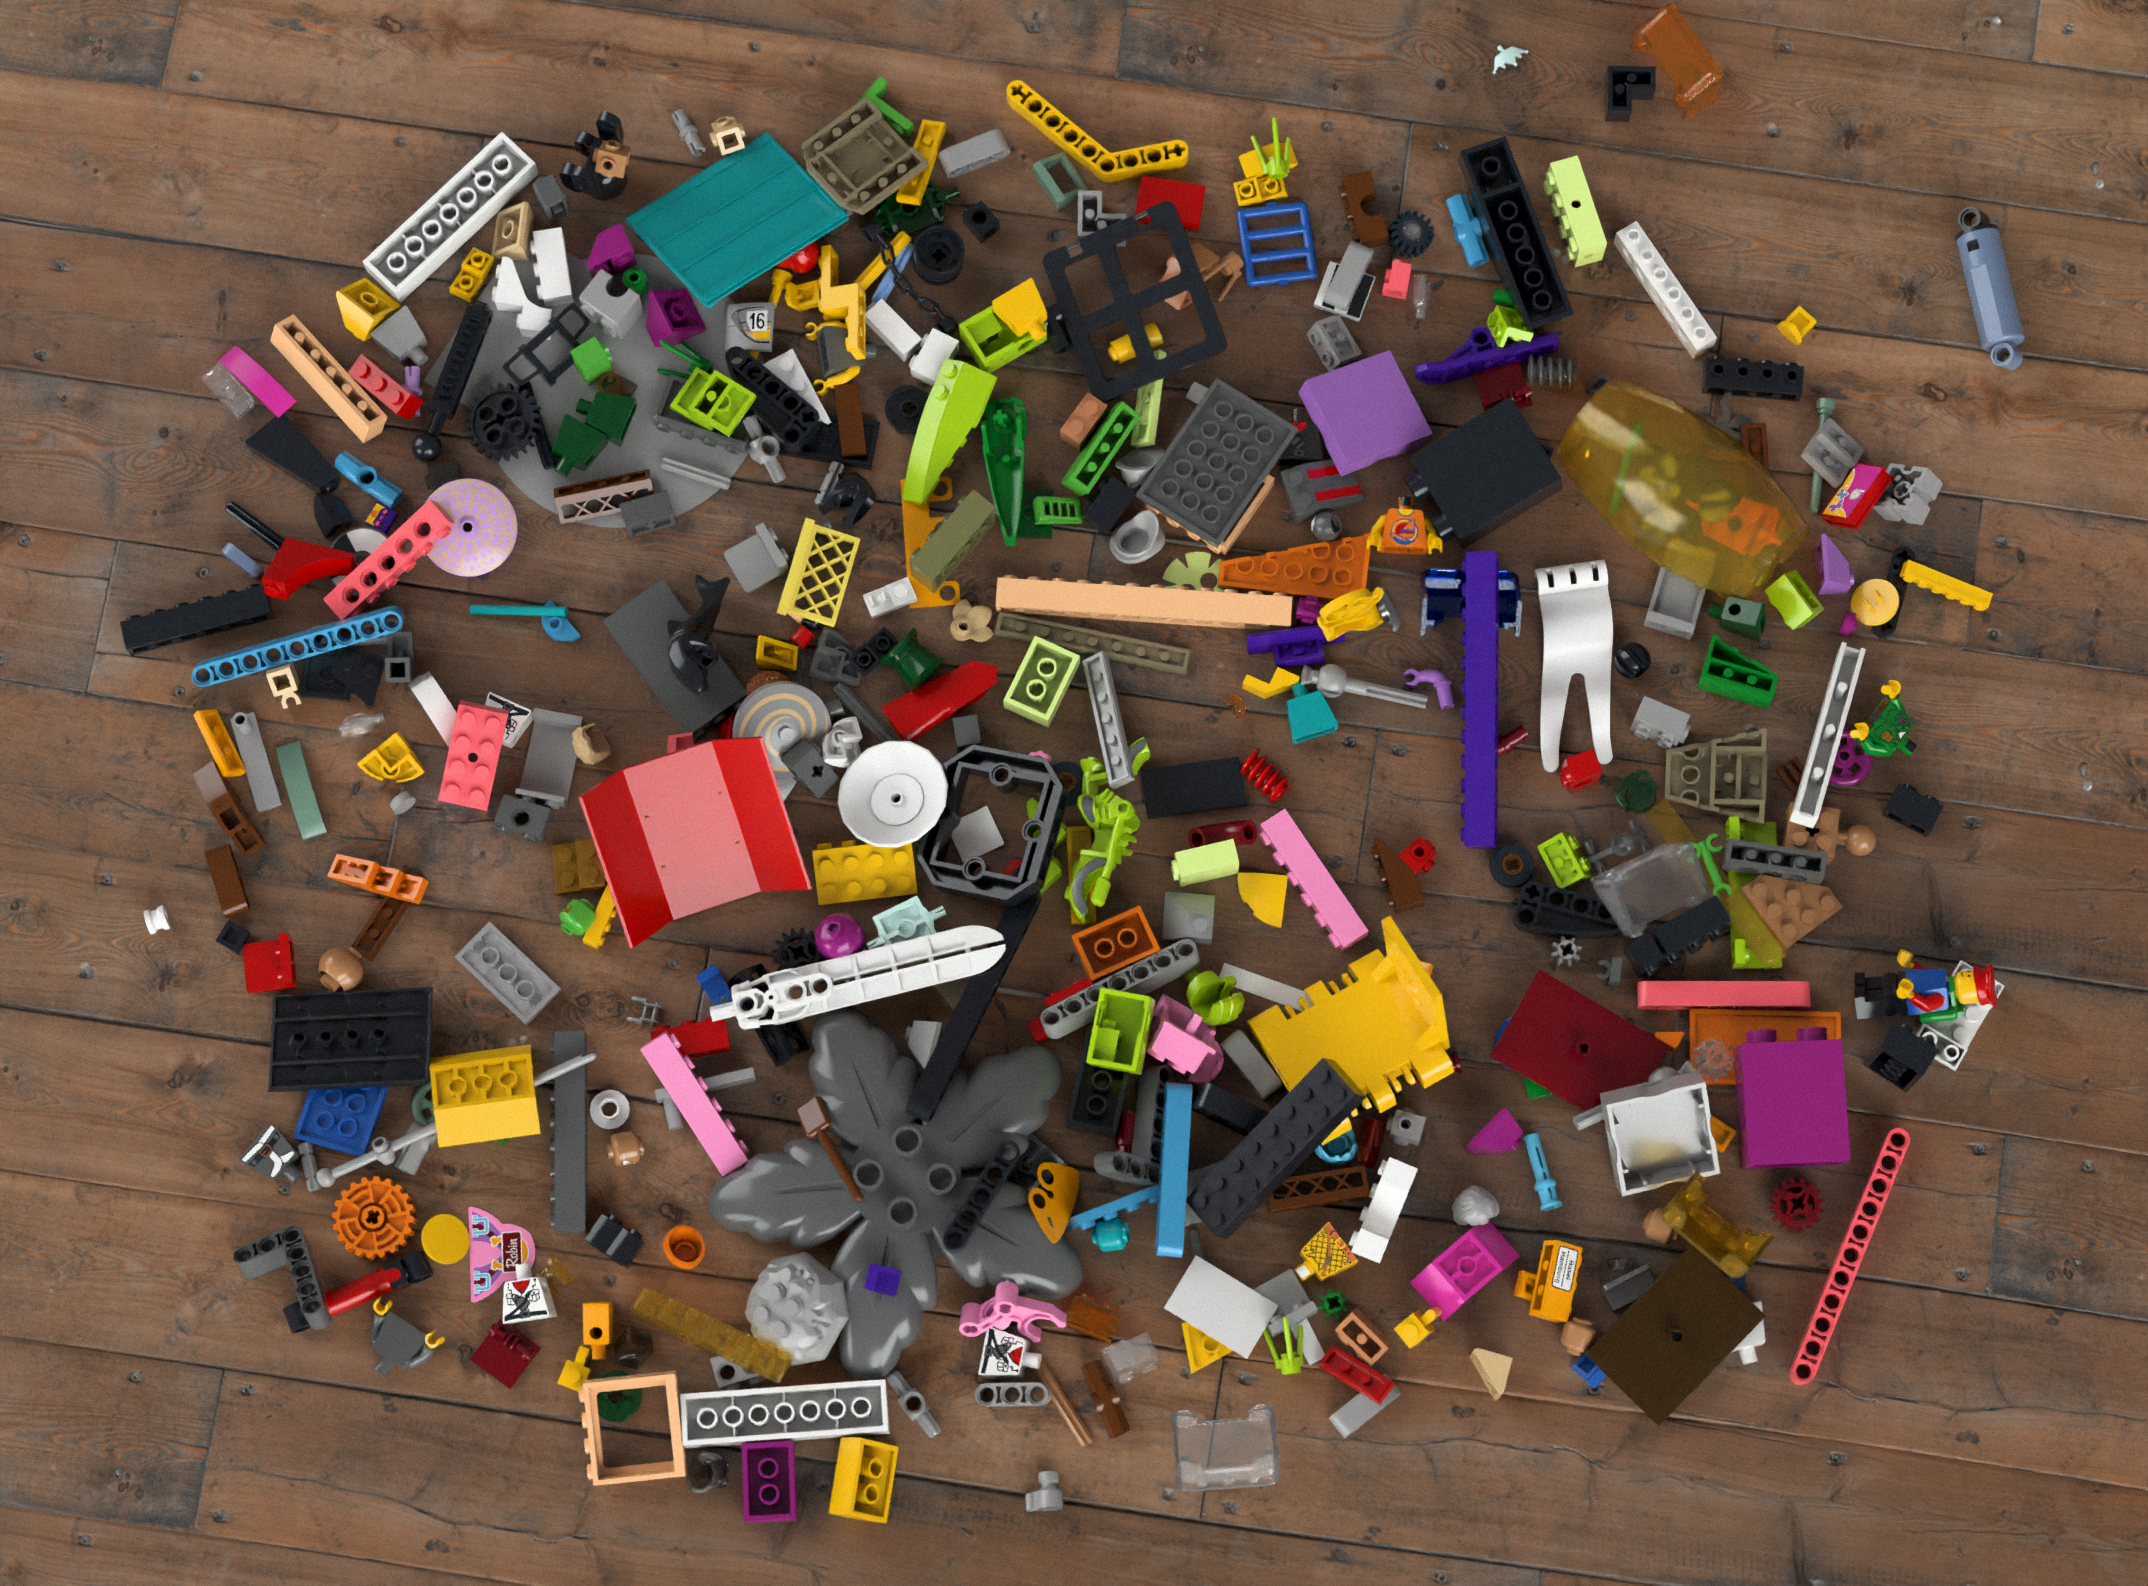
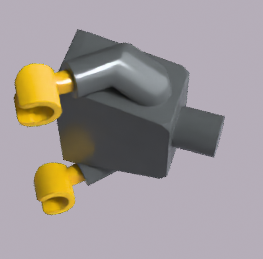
M380 1296L373 1305L375 1312L371 1323V1343L373 1345L372 1349L382 1356L373 1369L387 1376L394 1364L406 1370L407 1368L413 1369L428 1362L437 1346L444 1342V1337L436 1341L434 1334L437 1330L426 1335L391 1311L387 1314V1311L392 1306V1301L389 1300L386 1306H383L381 1304L382 1296Z

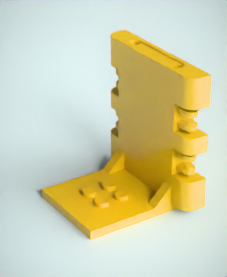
M1391 916L1381 920L1387 956L1384 957L1380 950L1376 949L1349 964L1348 969L1355 983H1353L1347 973L1342 974L1341 979L1346 988L1340 991L1333 980L1328 982L1327 984L1333 993L1331 996L1324 983L1320 980L1304 989L1305 996L1312 1007L1308 1005L1303 997L1297 999L1298 1005L1303 1012L1296 1015L1293 1007L1288 1004L1284 1006L1290 1018L1287 1020L1279 1006L1275 1005L1247 1020L1249 1030L1288 1092L1322 1058L1335 1060L1365 1095H1369L1379 1113H1382L1396 1105L1395 1096L1387 1082L1398 1093L1402 1091V1086L1396 1077L1403 1074L1407 1083L1410 1085L1416 1083L1410 1072L1411 1069L1424 1089L1454 1073L1452 1062L1445 1051L1450 1048L1442 994ZM1367 1097L1361 1102L1366 1110L1372 1107ZM1356 1108L1350 1114L1352 1117L1358 1115ZM1347 1117L1321 1144L1324 1145L1351 1130L1349 1118Z

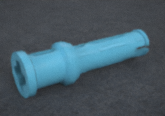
M1534 1133L1524 1136L1523 1141L1525 1142L1536 1179L1534 1189L1538 1191L1542 1204L1540 1210L1549 1211L1561 1207L1563 1204L1562 1201H1559L1555 1189L1557 1183L1550 1176L1539 1134Z

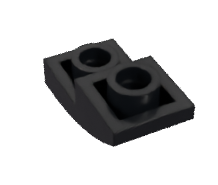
M883 627L847 660L865 677L881 664L879 661L899 642Z

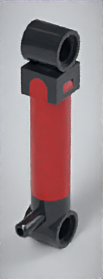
M422 1250L412 1253L401 1260L398 1259L383 1265V1268L325 1292L331 1317L392 1291L398 1292L412 1286V1284L432 1277L434 1273L426 1252ZM299 1301L283 1308V1313L292 1334L311 1328L301 1310Z

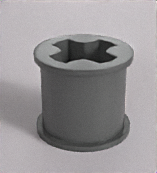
M838 697L824 704L828 710L830 720L845 715Z

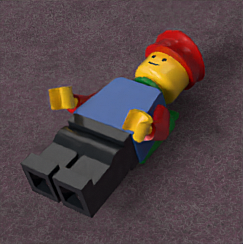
M1900 949L1897 961L1901 966L1909 968L1908 970L1898 971V974L1887 973L1881 977L1865 978V972L1855 973L1854 1000L1857 1020L1893 1016L1900 1013L1901 1016L1920 1014L1921 1023L1953 1021L1958 1016L1964 1015L1966 1004L1980 1003L1981 1006L1991 1004L1994 1007L1997 1006V993L1992 964L1988 967L1973 965L1972 971L1958 972L1956 978L1949 976L1948 981L1946 970L1925 969L1916 961L1914 963L1911 962L1914 956L1912 953Z

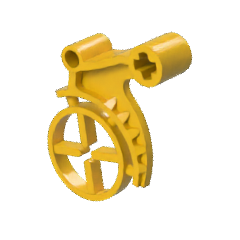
M1377 587L1372 593L1367 588L1358 589L1326 604L1320 610V616L1317 618L1318 625L1321 627L1326 640L1332 641L1350 630L1368 631L1381 625L1384 621L1376 604L1384 594L1383 589Z

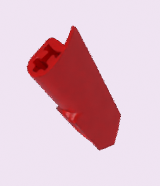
M972 660L882 706L881 711L887 716L889 723L902 741L914 742L946 718H953L983 698L987 694L988 689L997 683V667Z

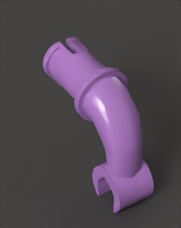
M1408 669L1405 671L1404 677L1413 676L1415 678L1414 681L1407 682L1406 687L1415 688L1420 682H1430L1437 691L1441 709H1449L1455 706L1451 690L1453 683L1441 671L1434 669L1422 671Z

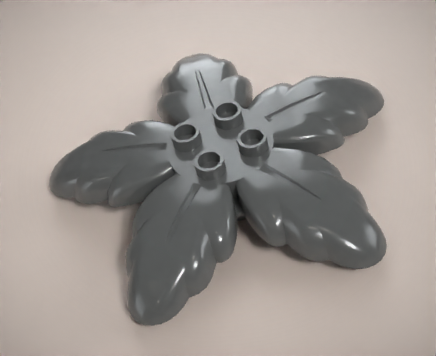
M853 1006L819 1013L812 1025L811 1040L814 1052L810 1057L808 1066L810 1078L818 1090L813 1099L818 1096L823 1099L832 1120V1124L828 1129L841 1140L840 1145L834 1144L861 1190L864 1196L863 1200L856 1202L853 1199L821 1141L805 1138H796L788 1141L783 1146L782 1152L756 1154L748 1160L743 1169L731 1172L721 1178L712 1188L708 1198L710 1215L717 1224L729 1231L738 1233L748 1232L755 1240L762 1243H777L790 1240L794 1247L807 1249L830 1241L844 1232L849 1234L838 1251L830 1271L843 1281L849 1318L839 1334L840 1359L846 1371L860 1381L880 1380L888 1375L897 1364L902 1350L911 1346L918 1338L922 1326L923 1311L932 1309L938 1299V1278L934 1255L938 1252L944 1256L949 1265L968 1284L974 1287H983L990 1283L996 1288L1001 1282H1012L1018 1286V1296L1022 1297L1033 1294L1048 1300L1066 1298L1079 1288L1083 1279V1265L1077 1251L1063 1239V1235L1055 1244L1048 1239L1029 1205L1028 1196L1030 1191L1024 1186L1009 1181L1005 1182L961 1252L952 1254L943 1246L945 1231L999 1145L1005 1141H1013L1019 1146L1021 1156L1029 1146L1027 1136L1040 1128L1047 1120L1050 1112L1049 1101L1056 1095L1063 1080V1067L1057 1054L1044 1046L1029 1045L1017 1048L1008 1054H986L969 1071L964 1068H958L932 1120L928 1123L905 1113L908 1100L919 1081L914 1061L907 1056H899L895 1041L891 1035L880 1027L872 1026L869 1019ZM1006 1148L1001 1153L1002 1157L1006 1160H1011L1016 1156L1015 1151L1011 1148ZM989 1177L991 1181L1000 1180L998 1178ZM979 1191L975 1194L974 1198L979 1203H985L989 1196L986 1192ZM965 1213L961 1216V1221L966 1225L974 1223L975 1217L971 1213ZM1047 1217L1050 1226L1053 1228L1051 1218ZM953 1234L948 1237L947 1242L950 1246L956 1247L961 1244L962 1239L959 1235ZM871 1263L902 1272L896 1296L893 1297L864 1289Z

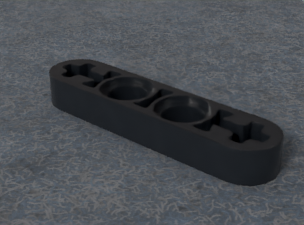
M1899 547L1894 551L1886 574V581L1890 582L1892 576L1900 575L1901 570L1897 569L1900 559L1897 557H1900L1901 554H1905L1907 560L1914 562L1915 555L1910 548ZM1903 580L1901 587H1895L1899 594V607L1894 618L1892 617L1887 622V627L1890 629L1883 632L1881 631V626H1872L1873 633L1877 637L1886 639L1894 633L1908 582Z

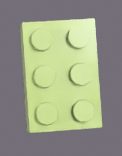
M1035 636L1003 700L1004 708L1049 728L1080 664V655Z

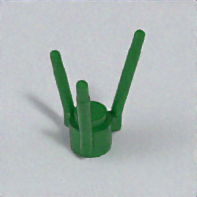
M663 340L660 341L662 346L691 363L688 371L693 373L696 367L708 374L711 373L713 364L684 342L680 341L679 345L694 358ZM657 369L658 373L669 376L672 374L685 379H689L691 376L681 372Z

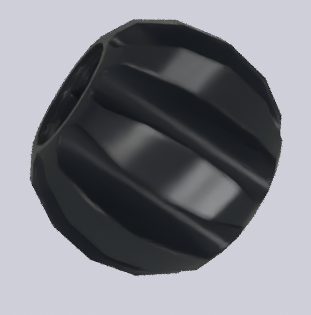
M1636 642L1628 643L1615 655V668L1625 678H1638L1650 667L1651 655L1643 645Z

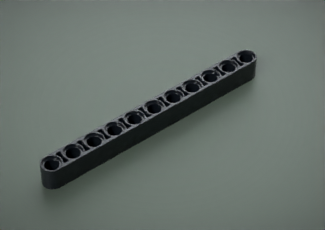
M1034 893L1014 907L1007 906L995 931L1002 934L1004 940L990 943L986 947L990 948L1005 944L1006 950L992 967L982 973L971 976L908 1100L905 1109L906 1114L928 1123L932 1120L1039 908L1042 898L1040 895Z

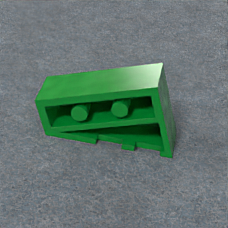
M1713 633L1697 688L1768 709L1774 697L1779 675L1754 659L1751 661L1739 653V649L1734 646L1731 648L1719 640L1720 637Z

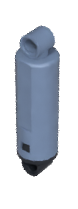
M1966 207L1958 216V223L1964 230L1956 234L1955 239L1981 347L1984 351L1991 352V360L1995 365L2006 370H2015L2021 365L2023 360L2022 352L2016 346L2024 341L2025 335L1999 228L1995 224H1990L1988 215L1974 207ZM1977 216L1976 223L1971 226L1972 219ZM2009 351L2010 356L2004 361V355Z

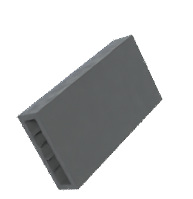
M661 579L608 616L602 623L683 733L693 732V738L699 740L707 734V730L713 725L719 726L721 722L728 718L727 715L734 710L738 711L742 702L747 698V691L720 655L719 660L708 668L707 681L709 688L707 691L700 694L691 692L676 678L671 671L668 658L670 637L667 623L669 620L686 621L690 618V615L663 579ZM708 651L701 653L705 657L712 658V656H708Z

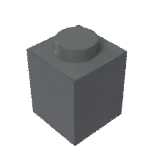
M977 714L952 718L958 752L964 751L973 744L982 746Z

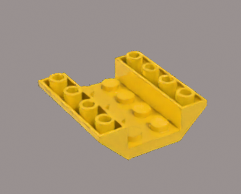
M531 1044L430 1058L433 1108L439 1147L541 1134L535 1095Z

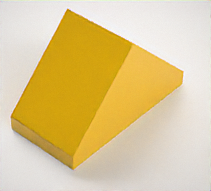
M763 635L758 636L756 653L758 669L796 671L798 646Z

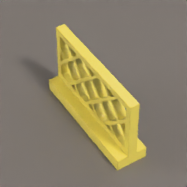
M805 518L776 613L785 616L787 613L834 627L860 538L814 524L815 520ZM816 532L826 535L830 543L819 547L815 540ZM843 541L853 544L852 551L842 554L837 544ZM833 546L839 557L828 562L822 551ZM818 553L824 564L813 569L808 559ZM841 561L846 571L836 576L831 565ZM827 568L832 579L821 583L816 572ZM812 575L817 586L806 590L802 579ZM835 582L840 592L830 598L824 587ZM820 589L826 600L815 605L809 594ZM804 596L811 606L805 610L794 607L796 600ZM829 604L833 611L832 618L822 616L818 608Z

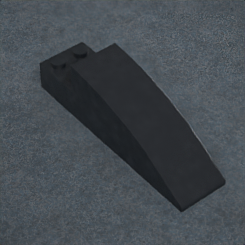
M1506 136L1460 151L1457 160L1474 202L1472 207L1473 216L1477 217L1480 223L1482 240L1527 331L1572 316L1574 313Z

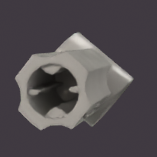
M413 1122L410 1128L408 1129L407 1134H410L425 1126L417 1122ZM437 1132L403 1147L394 1167L415 1176L426 1152H429L437 1138Z

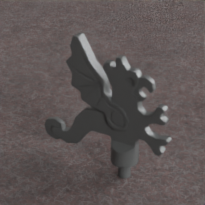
M1729 392L1725 393L1720 401L1719 406L1722 415L1719 420L1711 416L1707 418L1704 415L1700 418L1705 421V426L1713 430V434L1707 435L1706 439L1708 438L1709 443H1711L1712 438L1717 437L1718 442L1716 446L1720 445V448L1723 447L1721 442L1723 438L1727 439V442H1731V445H1728L1730 448L1741 441V432H1735L1732 429L1735 428L1739 431L1741 424H1752L1751 419H1746L1743 416L1739 418L1734 417L1730 420L1731 412L1725 403L1732 399V394Z

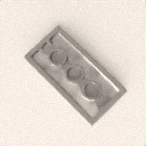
M490 921L455 956V959L526 1026L561 991L557 984Z

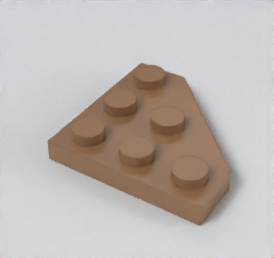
M1762 874L1739 890L1783 951L1843 908L1829 887Z

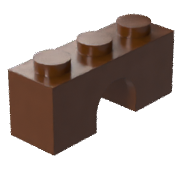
M1371 171L1342 176V182L1338 186L1341 200L1345 199L1347 207L1344 208L1347 222L1351 221L1353 229L1350 230L1352 240L1369 248L1387 245L1389 235L1383 214L1369 216L1361 209L1363 204L1375 201L1376 189Z

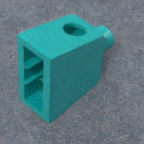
M1301 682L1291 686L1295 698L1287 701L1286 710L1293 745L1337 731L1338 722L1320 691L1309 693L1306 684L1301 685Z

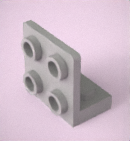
M1292 1269L1253 1289L1279 1305L1266 1326L1272 1338L1284 1332L1283 1317L1286 1316L1288 1318L1289 1328L1317 1313L1318 1309L1313 1300L1310 1302Z

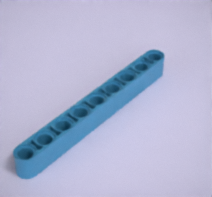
M388 606L204 659L198 662L193 669L192 680L197 686L207 687L394 633L401 628L405 614L398 606ZM394 614L398 617L399 622L392 624L388 622L386 616ZM371 621L374 623L375 629L371 631L366 630L363 622ZM348 628L352 636L343 637L339 629ZM316 636H326L328 643L320 644L317 642ZM296 641L301 642L304 645V650H295L292 643ZM269 649H278L281 656L278 658L272 657ZM252 655L256 657L257 664H249L245 656ZM222 663H231L234 670L226 671L223 669ZM198 670H208L210 673V677L203 678L202 676H200Z

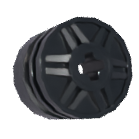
M942 225L930 226L920 233L914 246L913 265L915 272L921 280L927 284L941 286L949 284L958 277L962 270L965 253L964 243L960 235L952 228ZM936 256H940L941 262H936Z

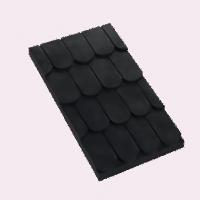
M433 987L274 995L268 1092L382 1088L387 1086H420L428 1084Z

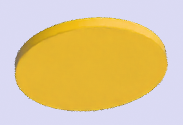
M1872 579L1864 582L1855 590L1851 598V611L1856 613V619L1860 623L1868 626H1878L1886 623L1895 615L1899 607V594L1896 588L1890 582L1883 579Z
M439 1214L429 1219L424 1225L421 1234L425 1252L432 1260L441 1264H453L461 1260L466 1255L470 1244L466 1226L460 1219L450 1214Z

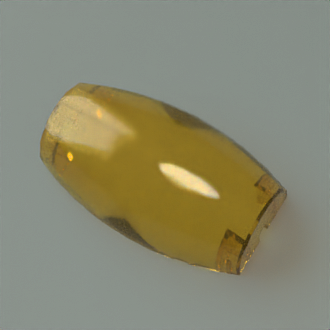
M1614 378L1602 386L1585 404L1565 432L1558 447L1557 457L1571 480L1575 481L1585 499L1592 503L1596 508V512L1616 532L1663 568L1680 578L1684 577L1694 582L1695 586L1712 590L1723 598L1735 597L1751 601L1773 576L1779 562L1784 564L1810 533V526L1794 501L1777 479L1751 452L1707 418L1679 402L1647 388Z

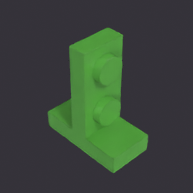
M879 76L858 102L868 97L882 112V118L899 136L903 135L909 139L914 133L913 123L881 100L888 92V83Z

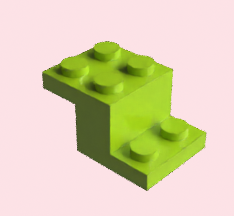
M696 367L671 403L670 408L705 430L713 432L714 429H717L730 437L755 401L756 394L717 370H714L710 375Z

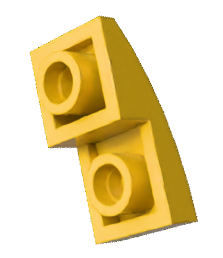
M1255 176L1233 183L1239 207L1262 204L1288 197L1283 178L1273 180L1266 176L1257 179Z
M473 247L461 264V271L450 286V293L471 303L483 284L494 262V257Z

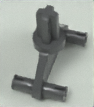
M1637 818L1627 821L1634 836L1630 837L1626 834L1616 835L1611 840L1610 847L1599 853L1593 839L1583 843L1590 856L1587 859L1590 864L1593 863L1599 877L1608 873L1601 858L1612 853L1617 856H1626L1631 853L1633 843L1636 841L1643 855L1653 851L1645 838L1648 835L1646 831H1642Z

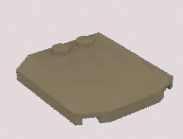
M865 97L802 143V152L808 173L839 206L862 215L928 168V162L913 146L910 148L882 118V112L868 97Z

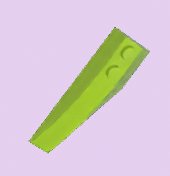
M944 358L917 428L906 473L902 497L904 501L920 505L926 503L941 480L939 476L946 467H950L954 461L953 455L959 446H964L967 441L965 437L971 428H976L980 422L997 377L968 363Z

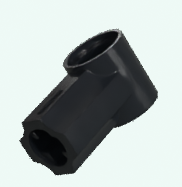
M1055 303L1046 307L1047 320L1043 323L1047 327V338L1056 355L1065 353L1074 346L1064 324L1060 308Z

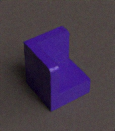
M871 1263L864 1289L894 1297L897 1294L902 1272Z

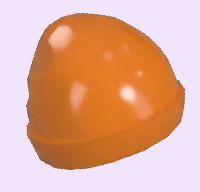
M675 1226L666 1233L663 1239L664 1254L676 1267L691 1269L700 1264L704 1258V1240L700 1233L691 1226Z

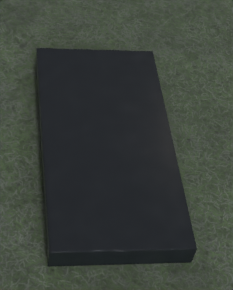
M785 406L787 409H794V407ZM829 413L827 415L832 423L827 425L820 421L821 428L818 433L799 452H788L779 444V455L825 463L837 461L844 466L872 470L880 422L863 419L867 451L865 455L842 456L838 415ZM791 435L787 438V440L789 442H794L798 440L799 437L797 435Z
M1239 756L1141 770L1147 820L1246 806L1242 776L1240 774Z

